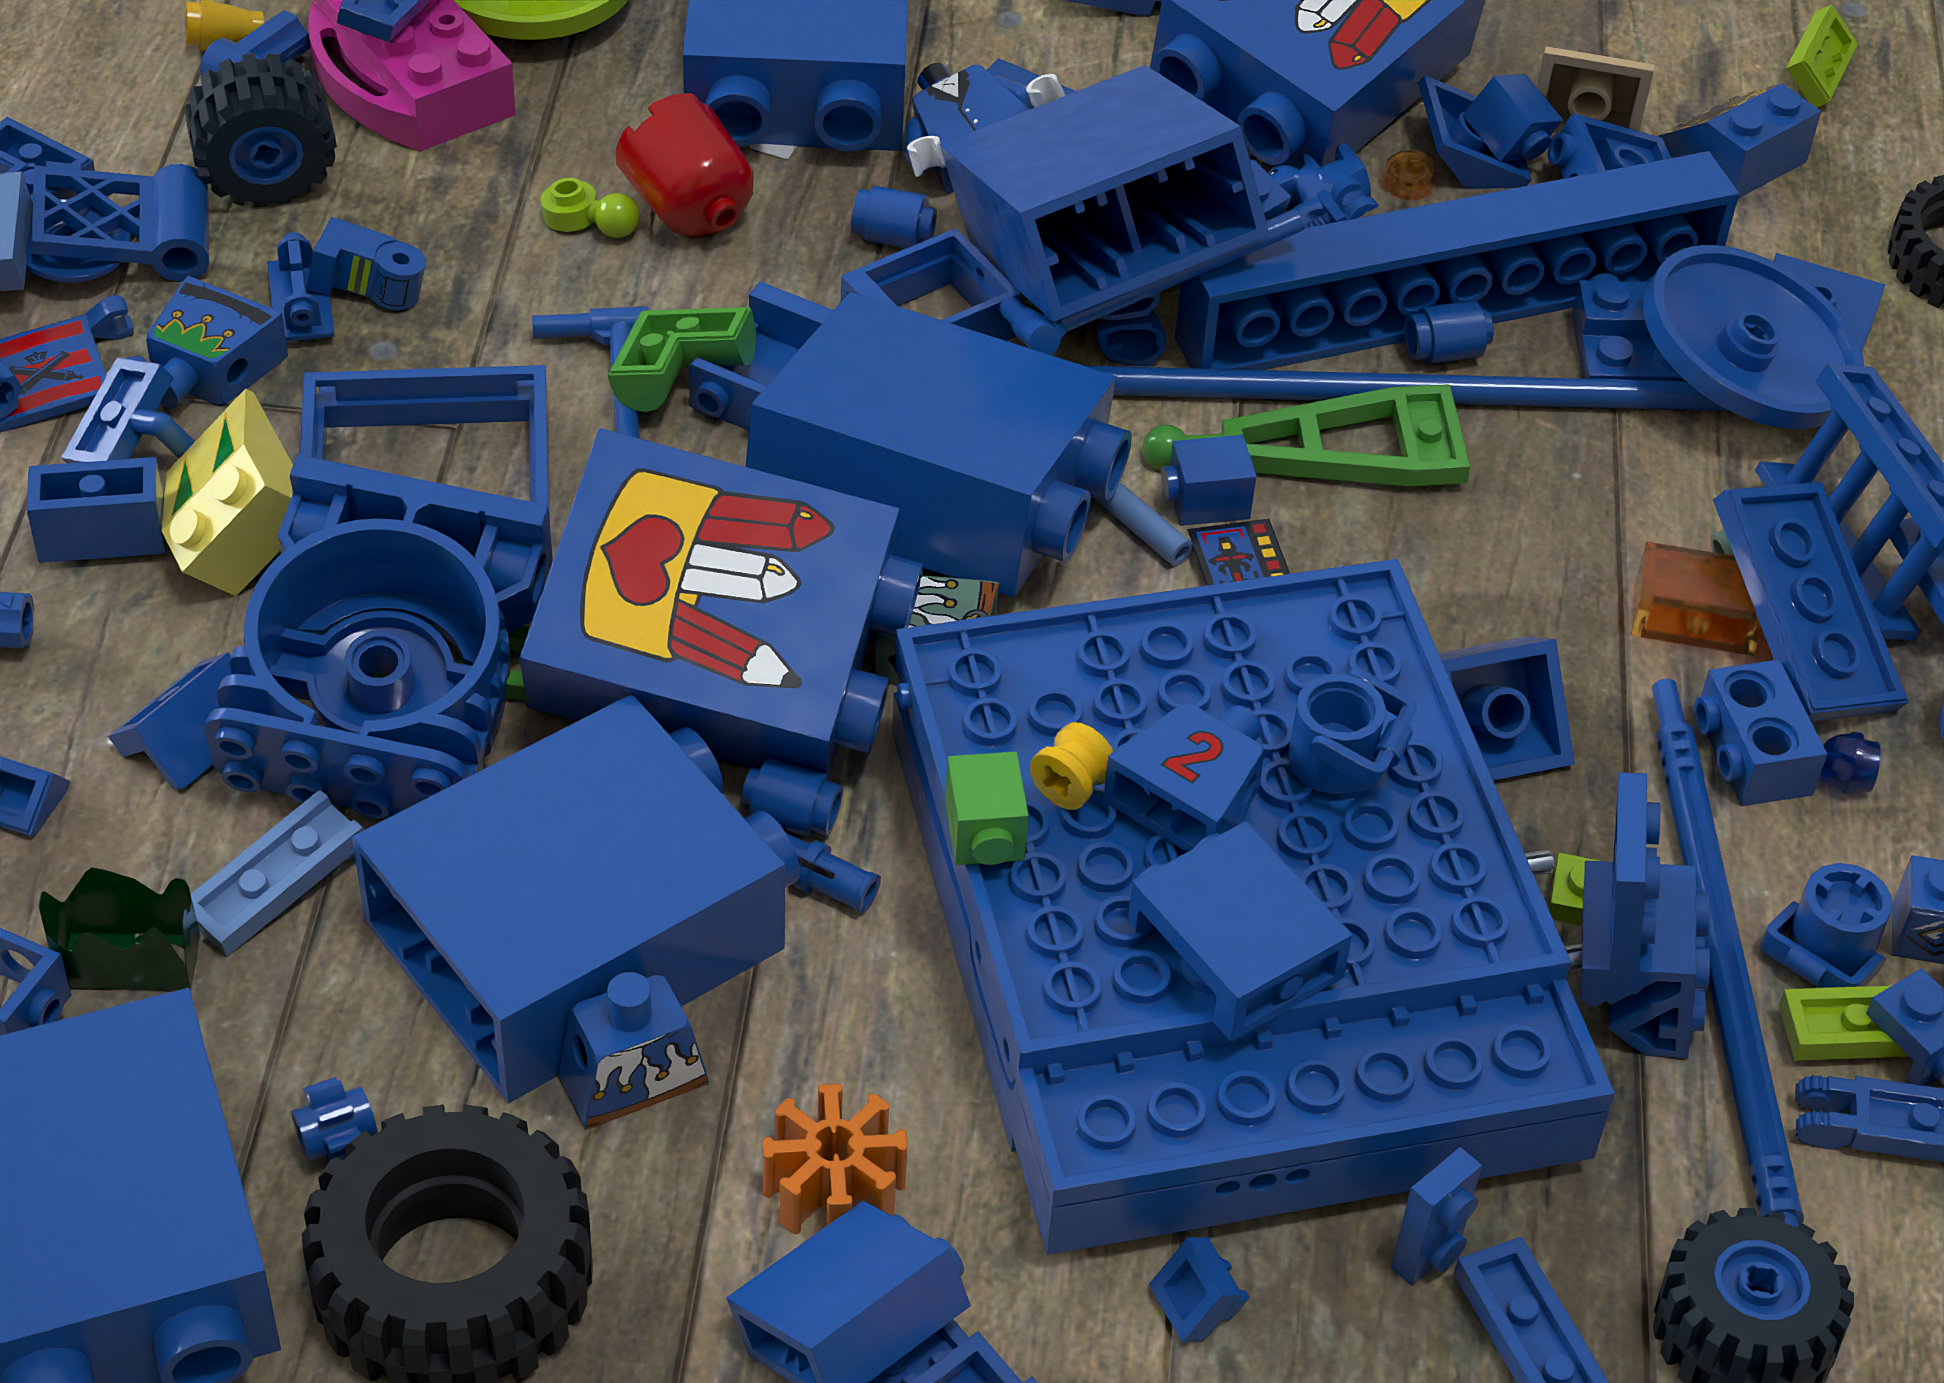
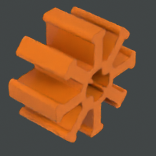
M822 1084L818 1087L817 1122L795 1107V1100L792 1098H787L775 1109V1141L771 1137H765L762 1140L763 1194L765 1197L771 1198L774 1193H780V1224L791 1233L799 1234L801 1232V1224L820 1206L827 1208L826 1226L850 1210L852 1205L855 1206L862 1200L891 1216L894 1214L895 1188L903 1190L906 1186L907 1134L903 1129L897 1130L896 1134H888L889 1103L877 1094H870L868 1096V1103L849 1121L842 1119L843 1086L841 1084Z

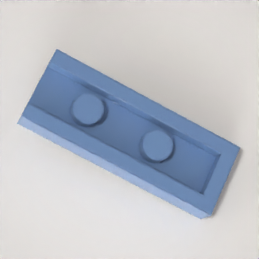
M321 790L317 791L191 893L200 932L228 957L343 861L354 858L355 852L352 836L364 831L362 826L355 820L350 821L331 804L329 797Z

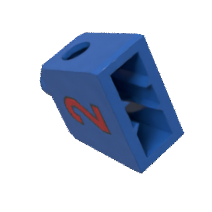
M1180 704L1108 756L1103 801L1186 852H1189L1208 835L1214 833L1223 834L1236 827L1255 798L1260 784L1265 754L1261 744L1256 741L1262 735V724L1251 710L1240 705L1231 707L1220 719H1217L1194 704Z

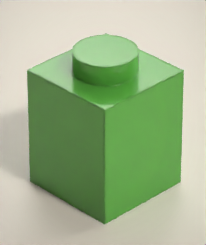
M1017 751L948 756L945 804L955 865L980 863L996 865L1007 861L1025 860L1029 815Z

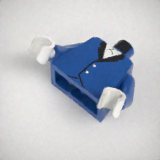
M930 64L918 76L917 83L922 91L916 93L912 99L915 116L906 124L905 161L913 167L916 177L922 176L923 171H928L934 167L947 195L951 194L954 190L940 144L1066 96L1055 74H1045L1034 79L1026 86L1001 76L994 77L982 65H972L951 75L944 64Z

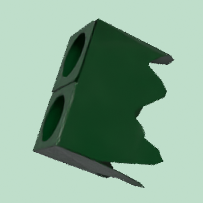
M91 867L85 871L64 902L57 900L46 891L41 892L38 906L48 947L61 953L70 988L181 990L190 988L191 991L201 934L190 888L185 879L174 878L169 882L163 894H158L134 878ZM171 944H176L184 949L185 964Z

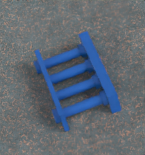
M1827 363L1815 382L1830 401L1832 412L1796 464L1760 462L1755 472L1765 486L1818 483L1815 479L1850 429L1860 443L1861 453L1828 500L1883 638L1915 640L1921 633V630L1903 603L1942 550H1944V463L1873 367ZM1879 470L1888 482L1891 494L1859 539H1857L1844 521V518ZM1909 512L1920 527L1921 537L1887 582L1873 560Z

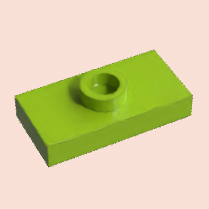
M1831 4L1815 11L1786 67L1808 102L1816 108L1830 102L1858 46L1854 36Z

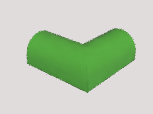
M732 307L644 310L640 312L607 375L615 397L624 406L632 410L642 412L653 411L664 404L681 368L689 367L696 358L717 366L750 365L756 349V329L752 309Z

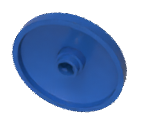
M1718 245L1688 247L1666 258L1646 288L1643 299L1645 322L1652 340L1665 360L1688 384L1721 407L1749 420L1788 429H1807L1822 426L1832 410L1830 408V401L1815 380L1826 364L1864 366L1862 351L1856 336L1835 306L1816 288L1794 272L1755 253Z

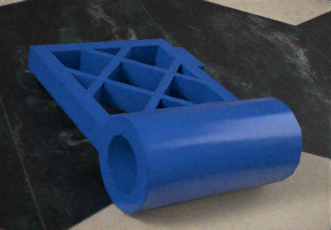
M46 161V166L34 165L31 254L152 264L157 274L168 280L183 282L187 276L199 278L206 272L209 265L208 184L202 182L196 168L185 164L168 165L157 171L154 176L81 170V164ZM45 188L70 189L77 195L62 202L45 190ZM114 193L137 195L138 199L122 208L109 199L108 196ZM92 205L106 215V217L92 224L79 215L78 212ZM61 221L76 231L71 236L44 234V230ZM122 227L136 237L138 242L113 240L107 234Z

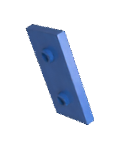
M1822 482L1726 489L1714 498L1713 502L1774 660L1781 661L1810 720L1819 721L1896 712L1909 703Z

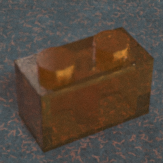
M1646 541L1634 584L1630 636L1754 656L1762 627L1735 556Z

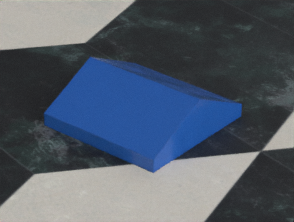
M1426 75L1421 78L1418 84L1437 152L1465 189L1518 188L1527 186L1532 181L1526 160L1500 162L1463 117V113L1475 100L1476 96Z

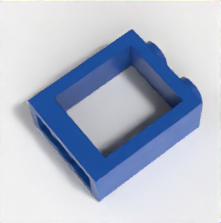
M957 228L841 275L840 303L851 291L898 306L951 284L972 307L947 317L942 321L1005 341L1017 336L1013 332L1012 325L1001 316L999 312L1000 303L1007 297H1015L1022 302L1020 291L988 261L982 249L974 246Z

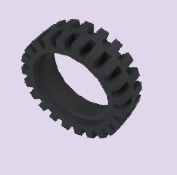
M1944 175L1934 177L1931 184L1925 180L1917 184L1915 191L1911 189L1906 194L1897 213L1888 244L1889 263L1891 269H1898L1896 274L1898 280L1902 284L1911 282L1909 291L1917 297L1925 293L1930 294L1927 303L1937 308L1944 302V250L1936 246L1925 231L1932 227L1944 225Z

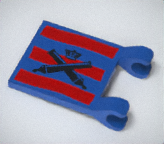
M112 295L106 297L86 314L0 339V359L14 373L23 387L18 396V407L8 416L0 419V432L91 405L108 373H105L93 337L119 340L131 336L134 332L131 317L126 315L128 307L122 296ZM139 355L126 358L147 362L144 357Z

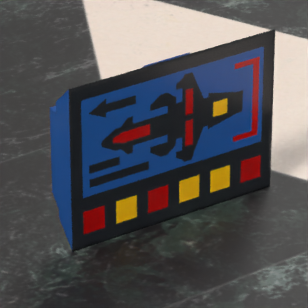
M1270 519L1187 529L1207 585L1290 574Z

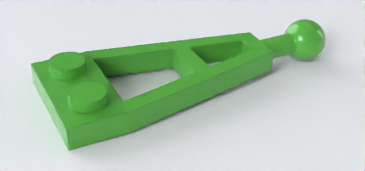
M1450 384L1390 387L1222 420L1221 434L1185 435L1176 426L1164 424L1151 429L1145 436L1142 445V452L1146 462L1158 471H1161L1164 466H1170L1173 441L1232 435L1244 436L1255 473L1409 487L1467 484L1470 464ZM1393 416L1402 456L1323 450L1319 430ZM1297 434L1299 448L1249 443Z

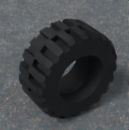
M443 1104L422 1108L423 1115L405 1119L402 1112L381 1121L382 1130L372 1136L367 1131L362 1132L345 1145L347 1158L344 1161L335 1157L327 1164L318 1177L320 1190L316 1189L309 1195L304 1211L306 1229L302 1232V1246L312 1303L318 1323L324 1325L326 1340L338 1356L346 1358L350 1356L352 1369L369 1381H377L383 1374L387 1376L388 1383H499L498 1379L512 1373L515 1379L519 1380L539 1368L537 1355L542 1351L548 1356L555 1354L569 1339L568 1324L574 1325L581 1320L588 1303L587 1287L592 1284L593 1260L587 1194L581 1190V1177L572 1160L564 1156L560 1157L559 1145L545 1132L536 1130L532 1135H529L527 1121L505 1112L502 1113L500 1119L489 1117L488 1108L464 1104L463 1112H445ZM446 1218H472L485 1221L503 1229L516 1240L510 1251L494 1266L476 1276L455 1282L431 1283L411 1279L394 1271L383 1262L390 1249L406 1234L424 1224Z

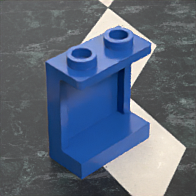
M761 281L749 294V308L752 309L756 329V349L752 363L741 366H717L696 358L689 366V406L748 431L751 405L834 311Z
M1246 821L1223 834L1214 833L1208 835L1193 850L1166 864L1157 863L1150 866L1132 882L1128 924L1136 933H1140L1154 925L1217 995L1213 1023L1230 1042L1344 978L1353 934Z

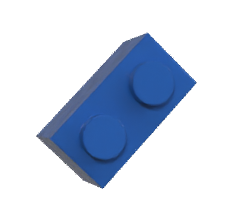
M156 457L29 466L27 514L39 563L166 553V539L162 533L164 497Z

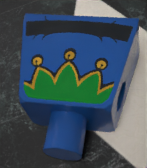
M190 276L183 280L148 331L146 338L150 363L161 364L174 377L160 403L168 408L176 407L187 394L215 405H225L241 394L245 388L250 387L279 365L288 356L282 312Z

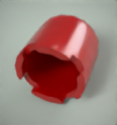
M673 94L648 106L652 116L642 122L635 132L630 126H627L622 132L616 146V165L664 225L672 232L686 237L698 238L707 237L729 228L747 208L753 195L754 172L750 163L712 108L700 102L694 94Z

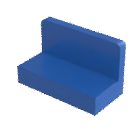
M226 652L199 662L107 737L120 754L125 757L145 751L170 786L175 790L185 788L211 767L213 763L204 728L209 713L219 708L217 691L221 680L227 675H232L229 665L230 653Z

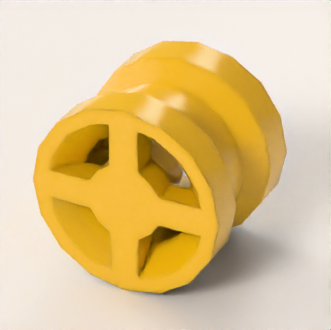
M1071 722L1056 734L1054 747L1047 746L1032 758L1029 764L1030 775L1035 786L1053 804L1064 809L1076 810L1090 799L1093 793V785L1105 783L1108 756L1113 752V749L1107 740L1094 728L1083 723Z

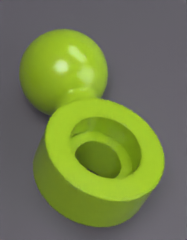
M562 178L555 181L542 193L540 198L546 225L557 231H577L595 222L599 230L605 235L612 238H622L631 234L639 222V210L632 198L622 193H611L604 196L601 200H597L594 187L576 178Z

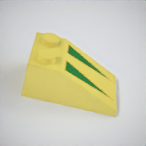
M246 388L166 472L162 533L181 571L234 596H237L280 551L277 535L293 495L290 481V472L293 464L255 393Z

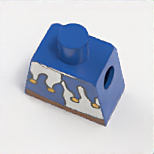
M635 972L621 973L609 982L606 993L579 1002L569 1010L558 1074L585 1131L709 1084L708 1075L692 1027L664 976L653 975L645 978L643 975Z

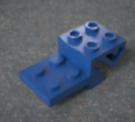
M1618 772L1613 862L1585 861L1580 1001L1593 1008L1607 1001L1609 1003V1030L1644 1055L1688 1058L1691 1031H1704L1705 990H1708L1710 950L1705 948V937L1696 935H1708L1709 894H1696V866L1660 864V857H1657V848L1646 847V844L1659 845L1661 813L1659 802H1647V773Z

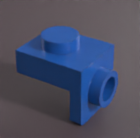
M1921 968L1872 997L1866 1014L1914 1060L1905 1081L1906 1083L1928 1086L1934 1081L1939 1080L1944 1084V989Z

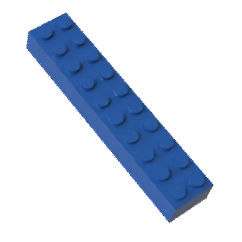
M1707 151L1304 228L1303 231L1182 282L1174 338L1190 368L1267 370L1405 342V318L1407 315L1418 314L1421 307L1475 300L1479 303L1482 310H1487L1490 313L1493 324L1570 309L1574 305L1579 280H1590L1598 274L1608 273L1616 276L1619 281L1646 282L1655 275L1666 258L1679 250L1700 245L1725 246L1740 193L1711 153Z

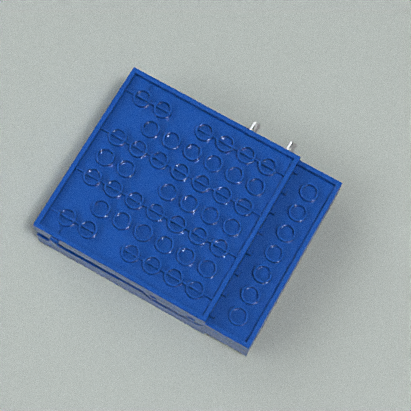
M1398 559L896 629L895 667L900 683L897 684V692L893 695L892 735L1011 1152L1017 1151L1046 1255L1408 1192L1412 1186L1459 1147L1482 1165L1479 1179L1595 1158L1615 1092L1566 980L1569 970L1582 968L1583 943L1564 946L1534 877L1553 872L1554 859L1549 850L1524 853ZM1357 668L1364 670L1413 698L1417 706L1416 712L1409 724L1413 730V735L1398 765L1388 767L1377 784L1373 786L1364 785L1347 793L1331 794L1314 790L1305 785L1291 771L1288 752L1297 701L1301 689L1310 680L1326 674L1341 673L1347 675L1349 670ZM1180 704H1194L1217 719H1220L1235 705L1251 710L1262 724V735L1256 741L1261 744L1265 754L1258 791L1238 825L1246 821L1353 934L1344 978L1230 1042L1213 1023L1217 995L1154 925L1140 933H1136L1127 922L1132 882L1150 866L1157 863L1166 864L1187 852L1103 801L1105 783L1093 785V793L1090 799L1076 810L1064 809L1053 804L1035 786L1030 775L1029 764L1041 749L1047 746L1054 747L1056 734L1065 725L1077 722L1094 728L1107 740L1114 751ZM1388 711L1385 713L1381 736L1388 722L1396 718L1394 714ZM1017 751L1029 815L1025 860L1007 861L996 865L981 863L955 865L945 804L948 756Z

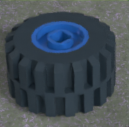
M255 53L242 55L243 61L233 63L230 58L219 63V71L213 72L208 70L200 77L202 86L192 87L188 95L190 104L185 106V117L194 164L197 167L198 175L202 182L210 184L212 192L220 198L229 194L231 203L242 206L247 201L254 202L255 207H267V203L272 201H278L280 205L290 203V197L298 194L304 197L312 192L311 184H321L328 176L326 167L333 166L336 158L334 148L337 147L323 87L318 84L317 77L310 70L303 72L301 63L289 59L287 62L281 63L280 56L267 53L265 59H256Z
M1739 1208L1736 1217H1730L1725 1210L1714 1212L1709 1215L1707 1224L1698 1220L1686 1228L1684 1238L1677 1239L1671 1251L1654 1308V1313H1656L1653 1323L1655 1339L1663 1340L1660 1353L1666 1364L1680 1363L1681 1367L1677 1377L1683 1383H1825L1831 1368L1834 1366L1854 1308V1292L1847 1290L1851 1281L1850 1274L1846 1265L1834 1264L1838 1253L1829 1242L1826 1241L1818 1244L1812 1239L1815 1230L1802 1222L1796 1228L1784 1222L1786 1218L1784 1214L1770 1211L1769 1217L1757 1216L1755 1208Z

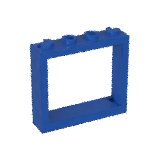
M546 365L306 372L303 379L300 455L326 460L327 428L529 421L530 502L548 505L550 520L549 416ZM316 387H319V394H316Z

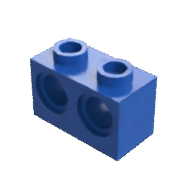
M1773 660L1708 670L1701 696L1694 703L1695 722L1700 733L1703 735L1707 734L1717 754V766L1720 776L1725 782H1730L1740 805L1747 806L1813 796L1827 757V752L1781 661Z

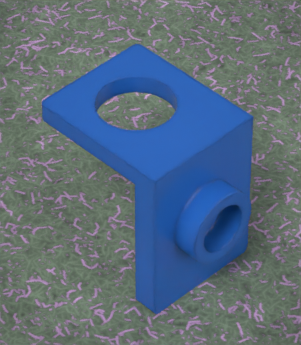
M0 928V975L21 983L0 1008V1035L58 1021L64 1004L71 997L61 953ZM8 950L15 951L24 956L33 964L34 968L29 970L13 959Z

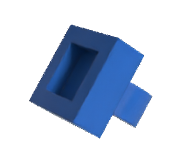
M1187 1237L1149 1283L1150 1288L1182 1343L1203 1342L1221 1320L1232 1319L1250 1298L1246 1290L1238 1288L1229 1273L1232 1269L1231 1264L1228 1260L1220 1258L1208 1237Z

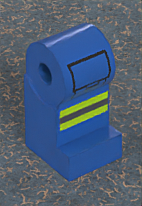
M331 217L313 250L307 290L329 296L333 287L369 297L376 304L386 309L406 310L413 307L419 300L426 259L418 248L396 240L395 237Z

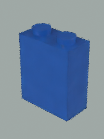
M863 1200L726 1297L748 1355L792 1383H868L971 1306L961 1279V1275L964 1273V1266L960 1256L950 1243L940 1237L934 1239L912 1227L900 1215L893 1214L891 1216Z

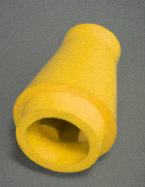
M214 0L186 1L185 45L198 46L199 51H205L214 41L220 38H227L237 43L264 24L263 12L250 11Z

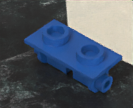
M297 232L288 233L277 246L278 260L267 261L272 309L282 312L286 342L335 337L330 295L326 296L307 290L313 256L312 245L302 234Z

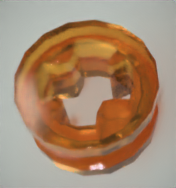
M1407 150L1391 155L1386 163L1387 176L1385 185L1387 190L1400 199L1410 201L1428 197L1433 191L1434 180L1432 177L1435 172V163L1431 157L1419 151Z

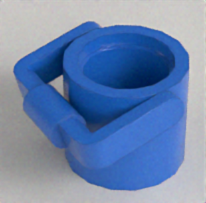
M1357 668L1349 670L1347 675L1341 673L1326 674L1310 680L1301 689L1297 701L1288 752L1291 771L1305 785L1314 790L1331 794L1347 793L1364 785L1373 786L1377 784L1388 767L1398 765L1413 735V730L1409 724L1417 709L1416 702L1409 695ZM1388 711L1394 714L1396 718L1388 722L1381 736L1385 713Z
M1844 863L1822 866L1811 874L1799 904L1795 901L1791 902L1769 923L1760 942V948L1766 955L1816 987L1866 986L1879 973L1886 961V957L1876 952L1893 909L1892 895L1885 883L1867 869ZM1790 928L1788 938L1783 936L1782 934Z

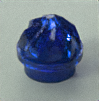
M1855 731L1829 738L1823 744L1827 757L1820 774L1822 781L1834 786L1844 795H1853L1856 790L1871 792L1875 786L1880 766L1881 749L1879 742L1865 740L1863 733Z

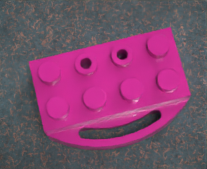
M343 0L312 1L308 27L315 74L330 98L342 110L372 131L421 152L516 115L512 62L454 0H431L390 42L337 24V17ZM322 41L364 89L349 80L334 65Z

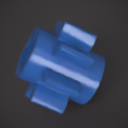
M336 1077L303 1088L308 1105L291 1110L294 1128L308 1162L325 1156L327 1164L335 1157L344 1161L347 1158L345 1145L364 1131H367L371 1136L378 1133L371 1106L362 1087L345 1091L341 1080L338 1081Z

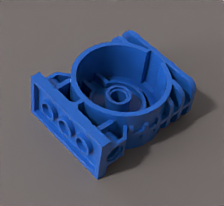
M297 454L290 472L293 495L277 535L281 555L263 573L250 597L244 623L243 640L245 645L237 646L233 650L229 661L232 675H227L221 680L217 691L219 708L209 713L204 732L215 769L222 775L221 778L224 783L233 789L242 792H256L260 789L285 794L302 804L317 791L321 790L329 797L333 805L352 808L358 814L368 818L383 819L387 816L391 817L483 770L482 759L491 752L495 740L494 734L498 729L506 704V683L510 675L511 666L508 633L533 621L553 563L549 507L545 504ZM440 633L454 645L464 664L453 662L450 648ZM378 673H390L389 676L383 678L371 677ZM298 699L310 700L312 708L299 702ZM317 718L319 719V721L322 723L323 726H318Z

